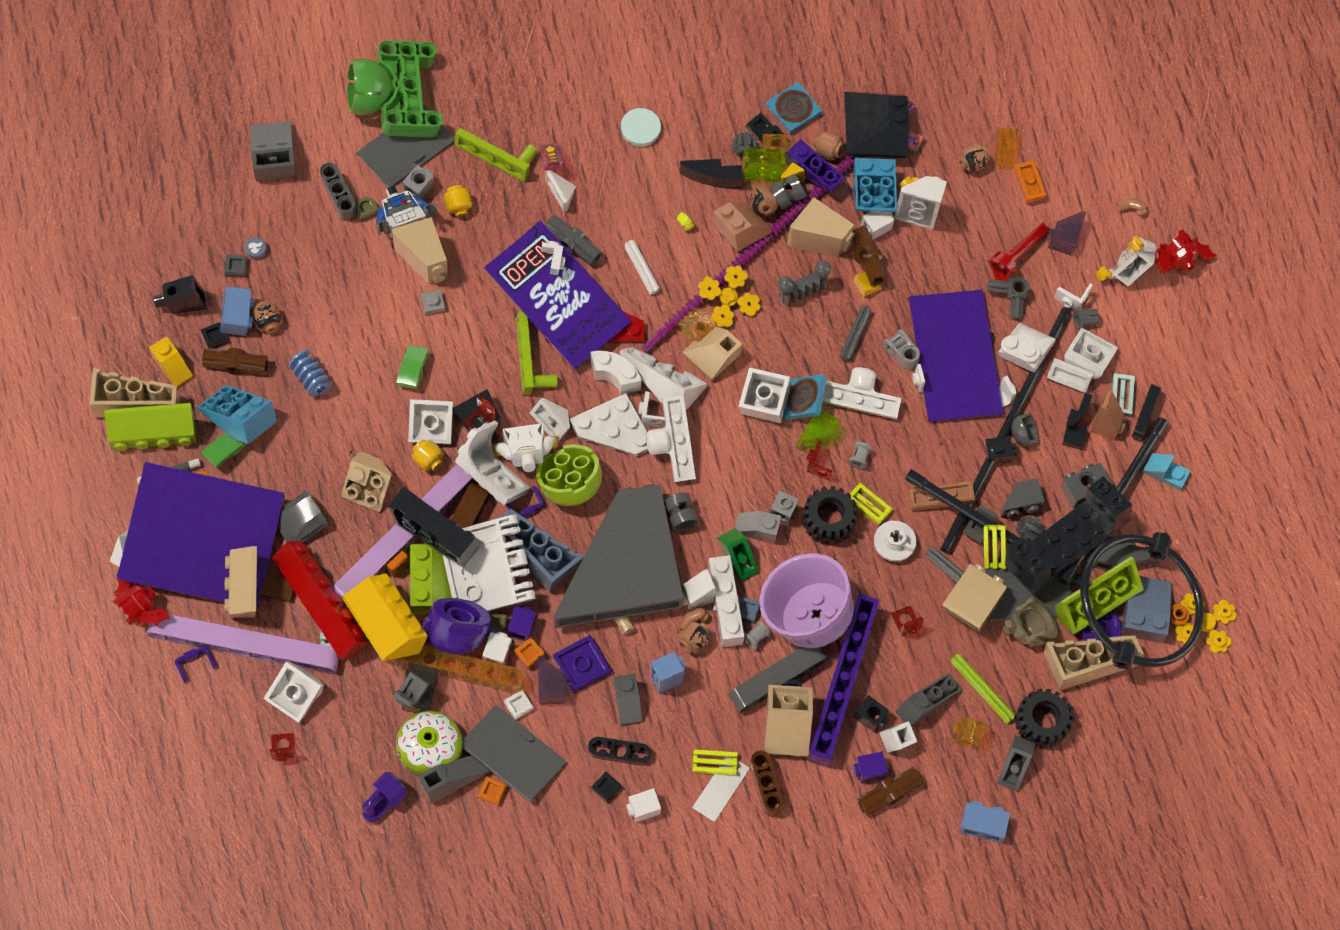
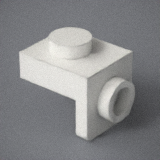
M554 241L542 243L541 252L553 254L550 274L558 275L559 269H564L565 257H561L563 246Z

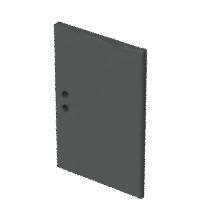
M423 104V110L429 111ZM443 125L439 134L435 137L389 136L383 132L358 150L356 154L383 184L389 188L405 179L417 165L423 166L455 142V138Z
M1007 567L1006 569H986L987 575L992 578L994 575L1000 577L1005 581L1004 585L1007 586L1006 592L987 622L1012 620L1013 615L1017 612L1016 608L1025 604L1030 597L1039 599L1049 609L1052 616L1058 618L1054 607L1071 595L1070 586H1064L1059 582L1060 575L1033 594Z
M497 705L462 740V748L530 803L566 764L563 758Z

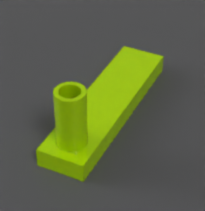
M461 128L455 133V146L523 182L528 178L530 162L538 153L534 146L528 145L520 157L516 158Z
M519 310L516 317L522 395H531L533 388L557 387V375H533L528 317Z

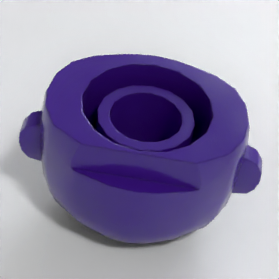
M444 598L435 601L428 617L423 621V629L430 643L436 649L452 655H463L477 649L482 644L484 638L488 637L493 630L490 625V615L485 608L474 602L458 598Z

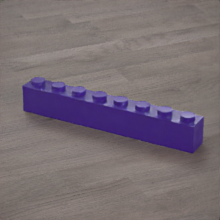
M858 594L852 620L848 626L807 759L808 761L829 766L877 610L878 599Z

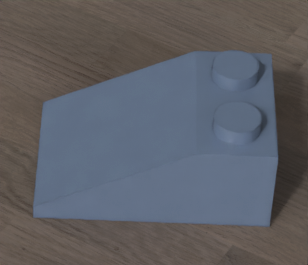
M1140 576L1144 590L1125 601L1120 635H1135L1138 639L1163 643L1168 636L1171 582Z

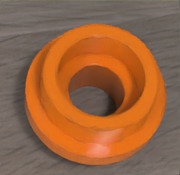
M1181 604L1171 606L1170 622L1177 626L1185 624L1189 619L1188 609ZM1175 612H1181L1182 617H1177Z

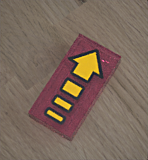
M559 143L539 146L544 170L565 168Z

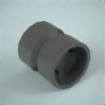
M796 173L785 178L784 183L779 181L770 186L782 210L792 205L793 200L800 201L808 196Z
M678 493L664 501L666 512L668 515H671L669 520L674 531H684L699 523L695 509H691L693 502L689 493Z

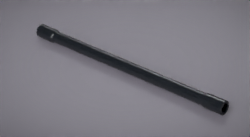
M1159 417L1156 420L1148 437L1117 485L1116 489L1123 496L1156 442L1161 438L1169 425L1166 419ZM1088 553L1061 574L1058 579L1061 584L1070 586Z
M910 469L904 480L926 491L984 528V525H998L931 483L913 469ZM997 530V537L1001 538V530ZM1006 530V542L1010 545L1020 539ZM1077 573L1071 583L1078 589H1080L1082 576Z

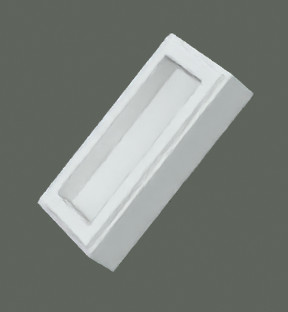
M1054 358L1047 378L1086 393L1094 373Z

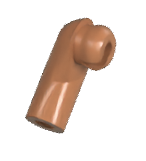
M1134 198L1119 201L1116 204L1119 212L1136 209L1137 215H1145L1147 213V204Z
M703 608L687 612L678 629L682 631L693 621L706 622L709 618L708 612Z

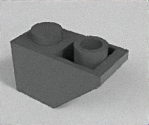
M1038 478L1017 482L1001 509L1000 517L1014 518L1019 516L1020 513L1028 512V514H1033L1040 511L1045 501Z

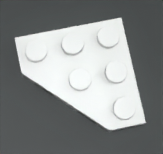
M626 393L569 419L579 440L590 441L614 451L619 450L633 457L648 452L646 442L647 431Z

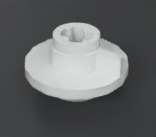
M888 521L877 529L874 535V547L883 559L891 562H900L913 554L916 547V536L907 524L900 521Z

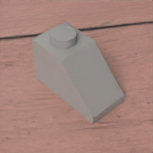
M763 511L738 513L735 528L748 538L775 544L781 516Z

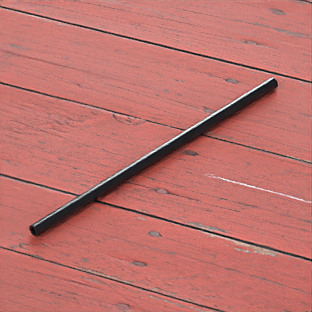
M1061 309L1048 335L1055 338V343L1036 372H1029L996 438L1008 437L1010 435L1013 420L1020 415L1071 314L1069 309ZM987 457L973 483L975 502L996 461H988ZM969 503V504H966V505H968V506H970L971 508H973V506H974L975 503ZM959 512L940 548L946 554H950L967 520V517Z

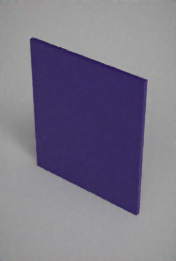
M145 462L116 579L225 603V599H229V590H225V577H229V569H225V556H230V550L257 546L256 609L258 610L261 594L257 593L263 589L285 493Z

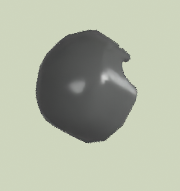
M1022 414L1017 416L1013 420L1011 427L1012 435L1016 442L1023 446L1037 443L1038 433L1032 415Z

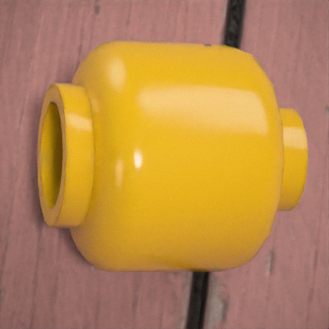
M462 185L447 188V192L443 195L447 212L455 214L456 217L468 214L467 210L473 205L469 190L463 188Z
M421 440L413 447L412 459L422 470L435 471L443 464L444 452L434 441Z

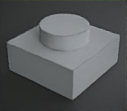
M441 289L420 293L425 315L445 311Z

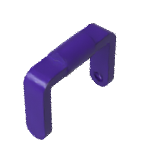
M535 485L532 486V490L539 503L517 512L524 518L536 513L537 510L543 507V500ZM510 503L506 504L508 510L512 509Z
M202 646L196 650L194 648L183 653V656L175 660V665L183 682L187 680L179 664L187 662L199 654L205 652L213 669L216 668L207 647Z

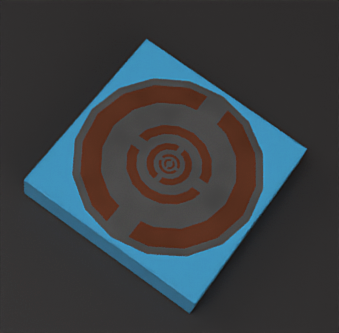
M799 82L766 102L767 108L789 134L822 114L821 108Z
M821 374L791 379L792 385L783 418L791 420L820 416L827 377Z

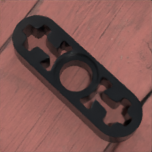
M1154 384L1150 385L1131 437L1142 440L1161 387Z
M594 737L588 743V752L591 757L634 765H646L651 759V749L643 743L605 737ZM601 743L602 748L608 749V744H611L610 755H607V750L600 749L597 753L592 746ZM616 746H623L626 749L625 755L621 757L616 756L613 752ZM629 747L633 748V753H639L640 750H644V754L648 756L639 759L637 754H632V758H628Z

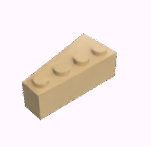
M93 368L89 404L93 417H105L104 410L180 404L178 389L175 385L151 380L149 382L142 381L138 377L131 376V378L119 376V373L101 372L100 369Z
M1135 635L1109 637L1116 645L1121 641L1134 644L1137 649L1136 656L1143 657L1144 653ZM1087 639V641L1080 642L1071 640L1055 644L1054 642H1046L1044 655L1060 691L1126 670L1114 666L1112 662L1114 654L1100 640Z

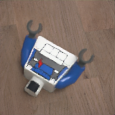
M397 186L389 187L386 190L388 198L382 200L383 206L379 208L376 226L378 235H381L383 231H387L389 237L392 238V229L424 220L426 216L430 218L432 213L438 214L436 205L434 203H427L416 195L412 196L410 191L399 193Z

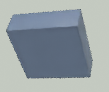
M740 596L738 603L741 620L754 624L760 606L759 601Z

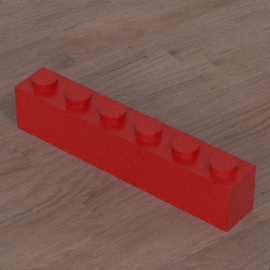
M287 541L272 559L340 659L354 658L369 642L364 631L358 626L353 618V614L342 602L341 596L335 592L330 584V580L324 576L319 568V564L308 552L307 546L301 541Z

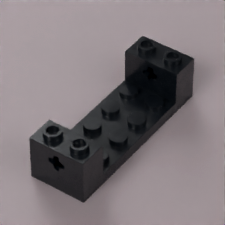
M1102 476L1087 488L1086 499L1083 503L1030 543L1021 537L1006 549L1005 566L1035 594L1130 521L1132 504Z

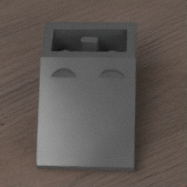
M291 121L250 125L251 153L255 180L296 177Z

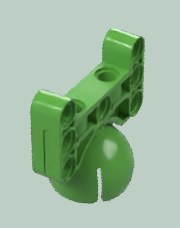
M386 40L379 44L376 62L364 58L352 60L349 64L347 76L349 80H354V82L347 84L349 111L355 115L364 116L382 110V131L389 136H437L442 126L443 117L437 111L423 110L419 69L432 66L437 51L435 45L430 42Z

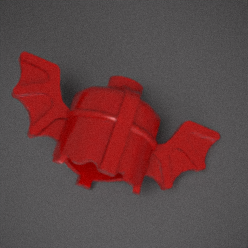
M1183 229L1178 232L1179 235L1170 245L1166 243L1160 244V248L1157 249L1159 257L1155 260V263L1159 266V273L1168 272L1172 268L1188 272L1196 267L1195 261L1198 256L1207 261L1214 259L1217 255L1209 249L1208 244L1203 245L1199 243L1197 238L1192 240L1190 235L1185 233Z
M117 579L119 585L113 594L118 597L112 602L119 608H123V613L128 616L126 621L129 625L140 622L141 627H144L146 624L159 626L162 621L170 620L169 615L163 608L155 610L154 598L157 595L150 586L146 588L134 585L135 583Z

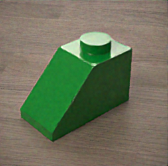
M734 528L717 537L723 555H730L732 569L740 582L759 572L746 536Z

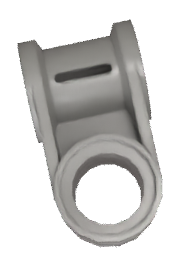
M899 329L893 337L883 340L882 343L885 350L893 356L903 369L913 370L916 368L920 351L903 330ZM905 356H912L914 359H907Z

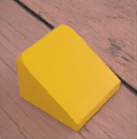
M791 163L781 175V182L784 183L785 178L794 173L803 182L806 180L805 170L795 163Z
M866 273L854 276V283L863 298L882 289L880 285L876 287L871 286Z

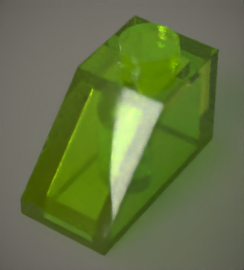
M821 409L820 416H813L798 439L796 449L800 451L828 445L832 439L836 440L841 432L839 428L841 420Z

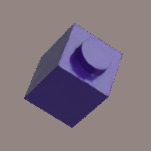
M527 606L514 607L508 627V636L521 641H527L532 634L536 612Z
M883 751L856 758L855 764H853V771L855 777H859L860 783L886 778L888 770Z

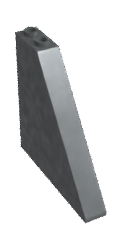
M647 484L640 488L628 487L617 492L554 614L555 628L683 608L684 598L660 484Z

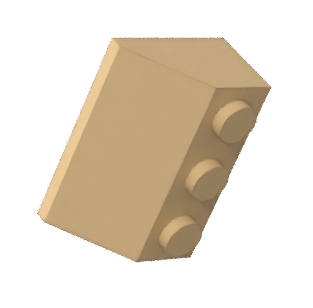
M257 546L230 550V556H225V569H229V577H225V590H229V599H225L224 612H229V618H255Z

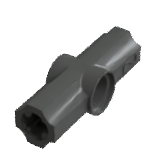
M557 215L551 216L545 226L571 254L575 253L590 266L599 260L602 251L587 240L586 235L579 228H572Z

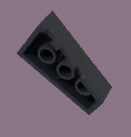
M405 487L400 490L388 505L397 526L463 568L479 549L476 542L477 538L473 533L461 529L457 523L446 518Z

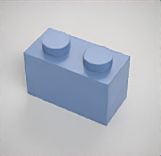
M225 287L220 333L246 336L247 329L252 328L253 316H249V311L253 310L254 298L250 297L251 289Z
M675 651L651 662L650 677L659 694L683 683L686 666L681 656L677 657Z
M967 802L963 810L959 833L1002 844L1005 839L1010 813L1005 812V809L994 806L989 808L985 807L981 802Z

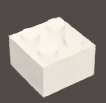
M749 368L738 406L740 414L781 423L792 385L790 377Z

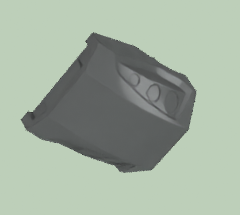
M306 490L281 507L277 528L286 542L301 541L304 544L328 527L322 512Z

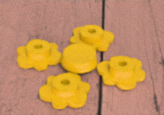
M741 266L727 267L724 279L728 282L730 288H725L721 291L718 287L719 282L709 276L705 277L703 282L698 284L700 289L699 296L701 298L713 300L720 295V301L724 305L721 307L716 306L714 313L711 314V320L719 328L732 325L734 313L730 311L729 306L734 305L736 302L740 306V312L746 313L750 317L755 315L756 311L760 309L758 304L759 297L757 295L745 293L744 297L738 298V294L734 290L738 286H744L745 280L748 277L747 272L743 271Z
M1186 594L1185 599L1180 604L1188 609L1189 615H1195V605L1192 604H1195L1193 594ZM1221 600L1213 606V615L1204 613L1202 631H1210L1206 643L1210 645V650L1213 653H1218L1219 651L1224 653L1231 644V639L1226 636L1225 631L1218 632L1213 630L1216 621L1227 624L1229 621L1236 619L1235 606L1229 605L1226 600ZM1186 622L1183 625L1176 626L1175 632L1178 634L1176 639L1185 644L1194 625Z

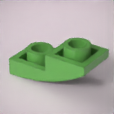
M408 346L396 382L398 386L417 389L423 377V367L429 357V349Z
M224 433L201 453L218 469L231 455L235 457L247 444L235 440L227 433Z

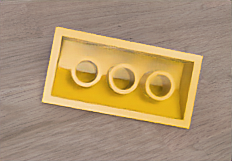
M387 573L367 577L343 595L342 599L382 661L420 654L427 639V634Z

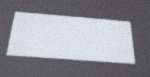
M737 760L736 776L714 774L692 808L715 822L750 768ZM720 765L719 768L732 769V766Z

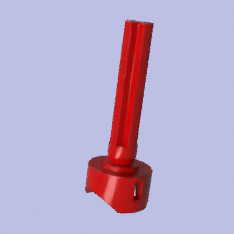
M1041 223L1010 252L998 251L987 262L991 266L995 280H1008L1017 271L1015 262L1049 233V226Z

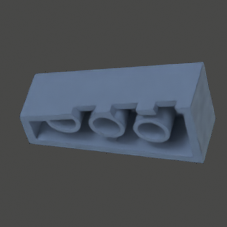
M509 509L499 518L516 514L518 524L503 527V530L519 527L520 532L505 536L506 543L517 539L523 541V545L510 548L509 550L525 549L528 564L524 566L527 569L529 568V571L551 592L577 571L584 556L568 549L569 546L562 542L559 543L550 537L549 533L544 530L542 532L533 526L532 522Z

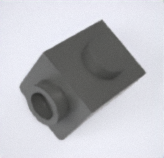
M982 505L976 510L994 522L998 515ZM970 520L963 533L981 544L984 540V528Z
M412 671L408 674L400 689L394 692L393 696L397 698V702L403 707L417 706L431 683Z

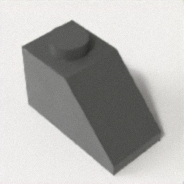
M635 673L613 677L620 725L641 723L642 714Z
M1016 735L1014 736L998 778V784L1018 791L1036 743Z

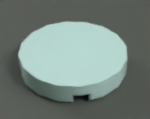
M637 108L630 110L621 121V134L633 146L645 147L651 145L660 135V120L653 111Z

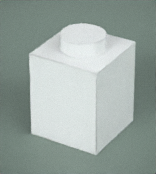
M870 211L862 216L861 226L867 227L871 239L874 240L892 230L894 216L892 212Z
M502 632L490 633L482 655L483 663L504 669L512 646V640L507 634Z
M909 721L879 732L887 753L900 750L917 742Z
M654 788L629 796V804L626 805L629 817H634L635 823L661 814V806Z

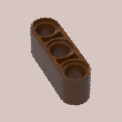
M471 482L451 520L457 523L461 529L476 525L488 503L491 493Z
M762 750L756 751L750 761L751 774L763 812L767 816L775 817L781 812L783 806L782 794L769 754ZM757 759H762L765 761L766 765L763 767H759L754 763V761ZM762 780H769L772 786L765 788L760 782ZM770 800L776 801L778 807L772 809L768 807L767 802Z

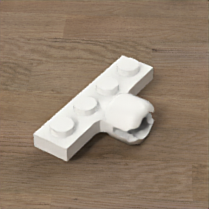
M855 367L852 370L848 385L826 381L822 403L897 420L902 398L875 392L876 373L867 368Z
M684 396L662 398L665 427L649 430L646 433L648 451L652 455L664 453L670 455L674 482L696 479Z

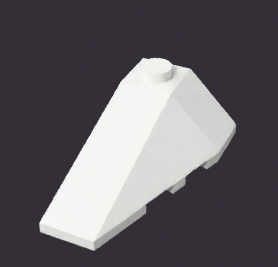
M625 348L619 352L622 357L632 363L638 371L641 380L660 402H662V398L683 395L685 409H688L707 387V383L686 371L681 374L672 370L673 365L655 362V357L636 348Z

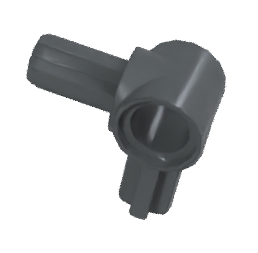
M1022 277L1009 278L1008 281L990 279L987 284L988 291L1005 293L1006 297L1011 300L1010 317L1020 319L1022 317L1023 301L1026 300L1029 289L1027 280ZM1014 285L1020 286L1022 292H1016Z

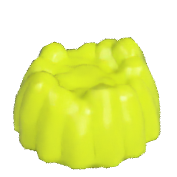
M684 212L678 215L677 221L681 226H684L685 231L694 227V223Z

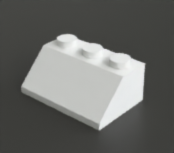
M925 176L902 187L894 219L933 230L947 181L939 177Z

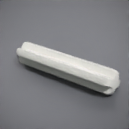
M634 240L626 242L625 249L649 294L658 293L660 287Z

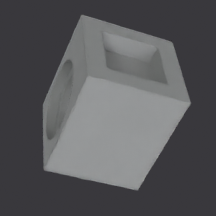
M417 165L402 182L403 192L410 191L412 196L416 195L423 199L434 186L433 173L429 169ZM419 180L424 181V182L421 183V184L415 183L416 181H419Z
M779 490L770 513L780 515V522L789 526L797 509L799 499Z

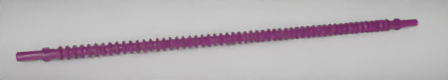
M913 102L908 103V111L910 113L916 108ZM846 157L835 169L841 175L847 174V170L850 171L851 167L854 166L855 158L863 157ZM818 185L814 186L813 190H809V194L807 193V197L797 201V205H793V209L790 208L789 212H785V216H781V220L778 219L776 223L772 224V227H770L772 233L754 242L752 246H748V250L745 249L743 251L744 254L740 253V258L736 257L735 261H731V265H727V267H745V263L748 264L749 259L752 260L753 256H757V252H761V248L764 249L766 245H769L770 241L774 240V237H778V233L781 234L782 230L786 229V226H790V222H794V218L797 219L798 214H801L813 198L818 200V196H822L827 190ZM726 268L723 269V273L719 272V277H714L719 282V288L724 286V282L727 283L724 279ZM699 292L698 296L694 295V299L689 300L690 303H685L686 307L682 306L681 311H677V315L673 314V319L669 318V322H664V326L655 332V335L642 346V349L645 352L651 350L660 340H664L669 332H674L673 328H678V324L681 325L682 320L686 321V316L690 317V313H695V309H699V305H703V301L706 302L708 299L701 298Z

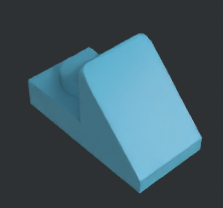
M1151 453L1142 472L1180 491L1190 470L1172 462L1174 455Z

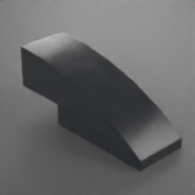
M721 159L680 161V174L691 180L713 187L742 189V165L721 166Z

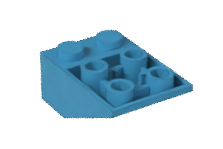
M855 158L853 166V193L856 211L897 212L895 159Z
M228 385L222 387L197 407L201 413L230 437L246 444L251 443L277 422L272 401Z

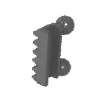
M819 261L815 265L814 273L795 281L788 276L781 277L777 284L781 291L778 294L781 302L789 306L790 300L794 303L797 302V297L803 300L805 294L811 297L812 291L818 294L819 288L825 291L828 282L827 278L831 272V265L827 261Z

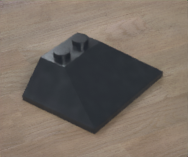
M844 91L846 155L907 158L909 142L908 96L905 94Z

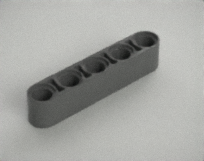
M801 647L732 689L728 696L739 713H743L768 698L769 685L784 686L788 680H798L824 664L828 657L821 647Z

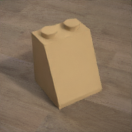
M813 198L790 226L787 245L792 248L839 257L842 252L846 253L852 245L851 239L854 236V224L816 198Z
M432 217L392 229L395 251L428 284L433 282L440 283L448 278L447 259Z
M970 564L944 601L942 607L944 611L980 633L1006 592L1007 586L1004 585L1005 581L1000 577L994 575L992 578L987 575V570L982 566L976 564L974 567Z
M768 686L764 740L765 752L772 755L808 756L813 716V691L811 687Z

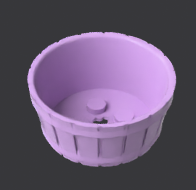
M817 553L797 555L778 565L767 577V580H765L759 599L760 611L766 623L790 643L805 648L823 647L837 640L850 625L854 611L851 585L844 568L836 560L834 561L833 558ZM814 610H822L819 619L817 617L811 618Z

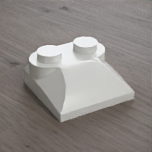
M1019 323L1012 333L1002 340L998 355L1035 373L1056 340Z
M1081 328L1064 355V360L1066 363L1094 373L1092 378L1098 379L1102 376L1118 347Z
M410 399L408 442L432 440L435 443L451 444L453 401Z
M287 661L263 699L300 723L315 699L322 694L324 685L318 678L300 666Z

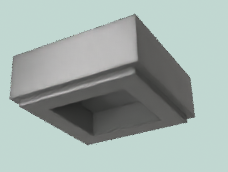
M226 255L224 275L226 277H246L247 256Z

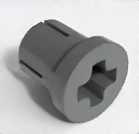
M1075 308L1073 311L1075 328L1097 325L1099 316L1094 315H1099L1098 310Z

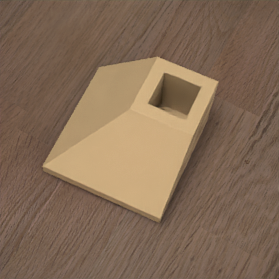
M711 325L682 354L710 380H713L741 355L742 343L728 330Z
M360 451L351 460L341 497L381 512L392 474L379 458Z

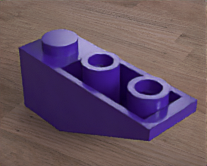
M802 139L794 144L786 153L785 163L788 166L791 163L800 166L805 170L807 180L829 192H832L845 180L843 175Z

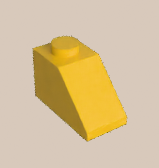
M167 336L149 347L152 358L172 385L179 387L193 378L181 355Z

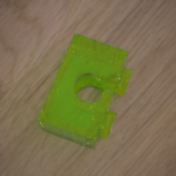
M744 148L741 163L743 180L766 178L768 181H781V175L784 173L786 165L785 150ZM764 157V158H767L768 160H758V159Z

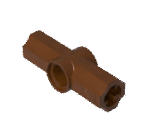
M867 227L855 228L852 240L856 248V262L863 265L871 286L876 287L884 284L887 278L881 264L883 257L881 250L875 248Z
M205 348L202 355V366L223 369L227 373L239 375L243 372L266 374L268 355L246 353L239 348H229L228 351Z
M912 767L894 778L889 777L880 782L875 789L860 796L856 801L862 813L868 816L885 805L890 806L898 802L906 793L920 787L923 781L919 772Z

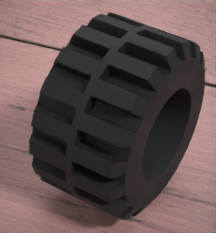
M825 486L821 488V491L817 489L813 492V495H809L804 506L802 519L803 527H807L806 533L808 535L812 534L813 540L816 541L818 538L821 544L828 541L829 545H833L834 541L840 543L843 538L847 539L850 533H852L858 510L855 507V500H850L851 495L849 493L844 494V489L840 488L838 491L835 490V486H831L830 489H827ZM823 508H833L840 513L842 519L836 523H827L819 517L818 511Z
M1037 689L1036 693L1034 691L1030 692L1022 700L1015 716V720H1017L1015 724L1016 729H1020L1018 734L1020 737L1024 735L1026 740L1036 743L1035 747L1038 744L1041 745V748H1046L1048 745L1053 747L1057 742L1060 743L1069 732L1073 723L1071 721L1073 719V712H1070L1072 709L1071 704H1066L1067 698L1065 696L1063 698L1059 697V692L1051 693L1052 689H1046L1045 692L1042 689ZM1037 709L1049 711L1054 716L1056 725L1051 728L1039 726L1034 721L1032 712Z

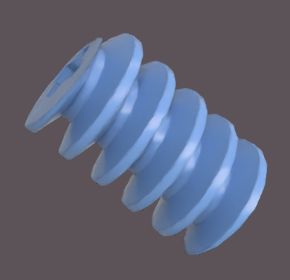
M305 349L292 358L289 368L294 371V375L298 377V381L302 383L309 396H319L328 391L333 383L332 381L326 382L328 375H322L324 370L322 368L317 369L319 363L313 362L315 357L313 355L309 356L310 350Z

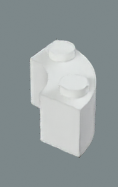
M591 352L590 362L595 381L604 380L612 383L617 387L620 395L641 390V377L631 362L613 352Z

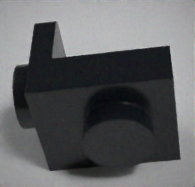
M1011 436L985 440L988 461L1008 459V463H1013V457L1017 456L1016 444L1012 443Z

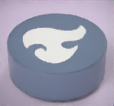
M251 238L245 245L246 253L252 259H260L266 254V244L260 238Z

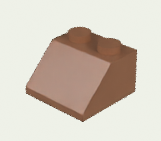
M729 202L713 211L716 228L737 252L772 233V229L748 205Z

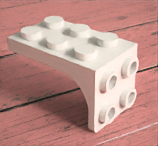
M496 421L486 422L481 427L473 428L468 433V440L459 448V455L455 462L464 469L466 474L473 477L482 488L490 492L498 502L506 505L527 494L530 487L495 456L491 445V438L498 423Z

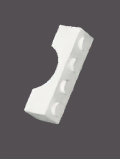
M730 555L709 558L708 571L716 588L714 597L721 647L743 645L744 631Z

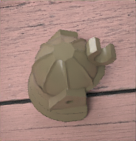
M1030 597L1025 604L1017 607V612L1013 615L1012 620H1006L1004 622L1005 626H1003L1005 635L1013 634L1021 643L1029 644V647L1046 644V639L1056 638L1058 635V628L1054 617L1044 603L1036 597Z

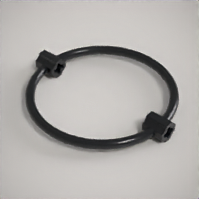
M1156 532L1152 538L1139 534H1126L1108 539L1093 551L1084 566L1080 583V596L1085 617L1096 637L1114 654L1112 662L1119 669L1129 670L1132 664L1144 667H1161L1177 662L1190 652L1200 636L1204 620V604L1201 590L1190 567L1177 552L1170 548L1172 539L1166 533ZM1123 543L1148 545L1150 557L1164 560L1168 556L1185 575L1194 597L1195 622L1188 640L1175 653L1155 659L1136 656L1137 649L1134 644L1121 641L1116 645L1099 626L1090 603L1089 582L1097 560L1110 548Z

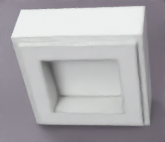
M523 690L504 700L505 706L515 720L534 710Z

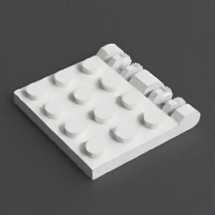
M516 514L462 528L464 531L468 530L476 536L479 549L464 568L443 555L452 598L474 602L485 608L487 612L536 599L534 590L517 592L531 588L533 585L529 581L516 585L514 579L515 577L527 576L530 573L529 568L514 572L512 568L528 564L525 549L508 552L510 548L523 545L522 540L517 539L506 543L505 539L507 535H514L520 532L519 527L503 530V527L518 524Z

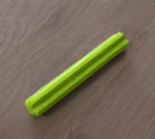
M959 653L951 659L953 666L1005 723H1010L1015 718V713Z

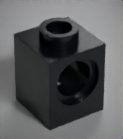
M868 695L855 711L853 718L875 733L878 728L882 730L889 721V718H887L889 710ZM874 711L879 717L872 719L868 716V712Z

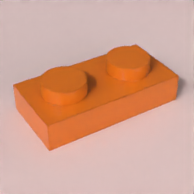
M1034 160L1014 165L1013 169L1025 202L1030 203L1045 199L1047 195Z

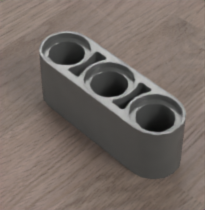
M329 162L323 164L320 167L321 182L338 216L343 221L353 220L357 213L355 201L338 167ZM327 174H333L332 177H326ZM337 190H341V191H342L341 193H338V194L334 193V192L337 191ZM344 207H350L349 210H343Z

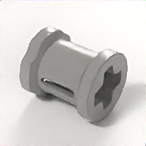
M857 441L854 444L855 449L848 463L852 467L865 469L867 466L866 459L868 454L871 453L872 447L867 443Z
M758 621L749 633H744V640L752 649L756 650L762 640L771 636V632L765 624Z

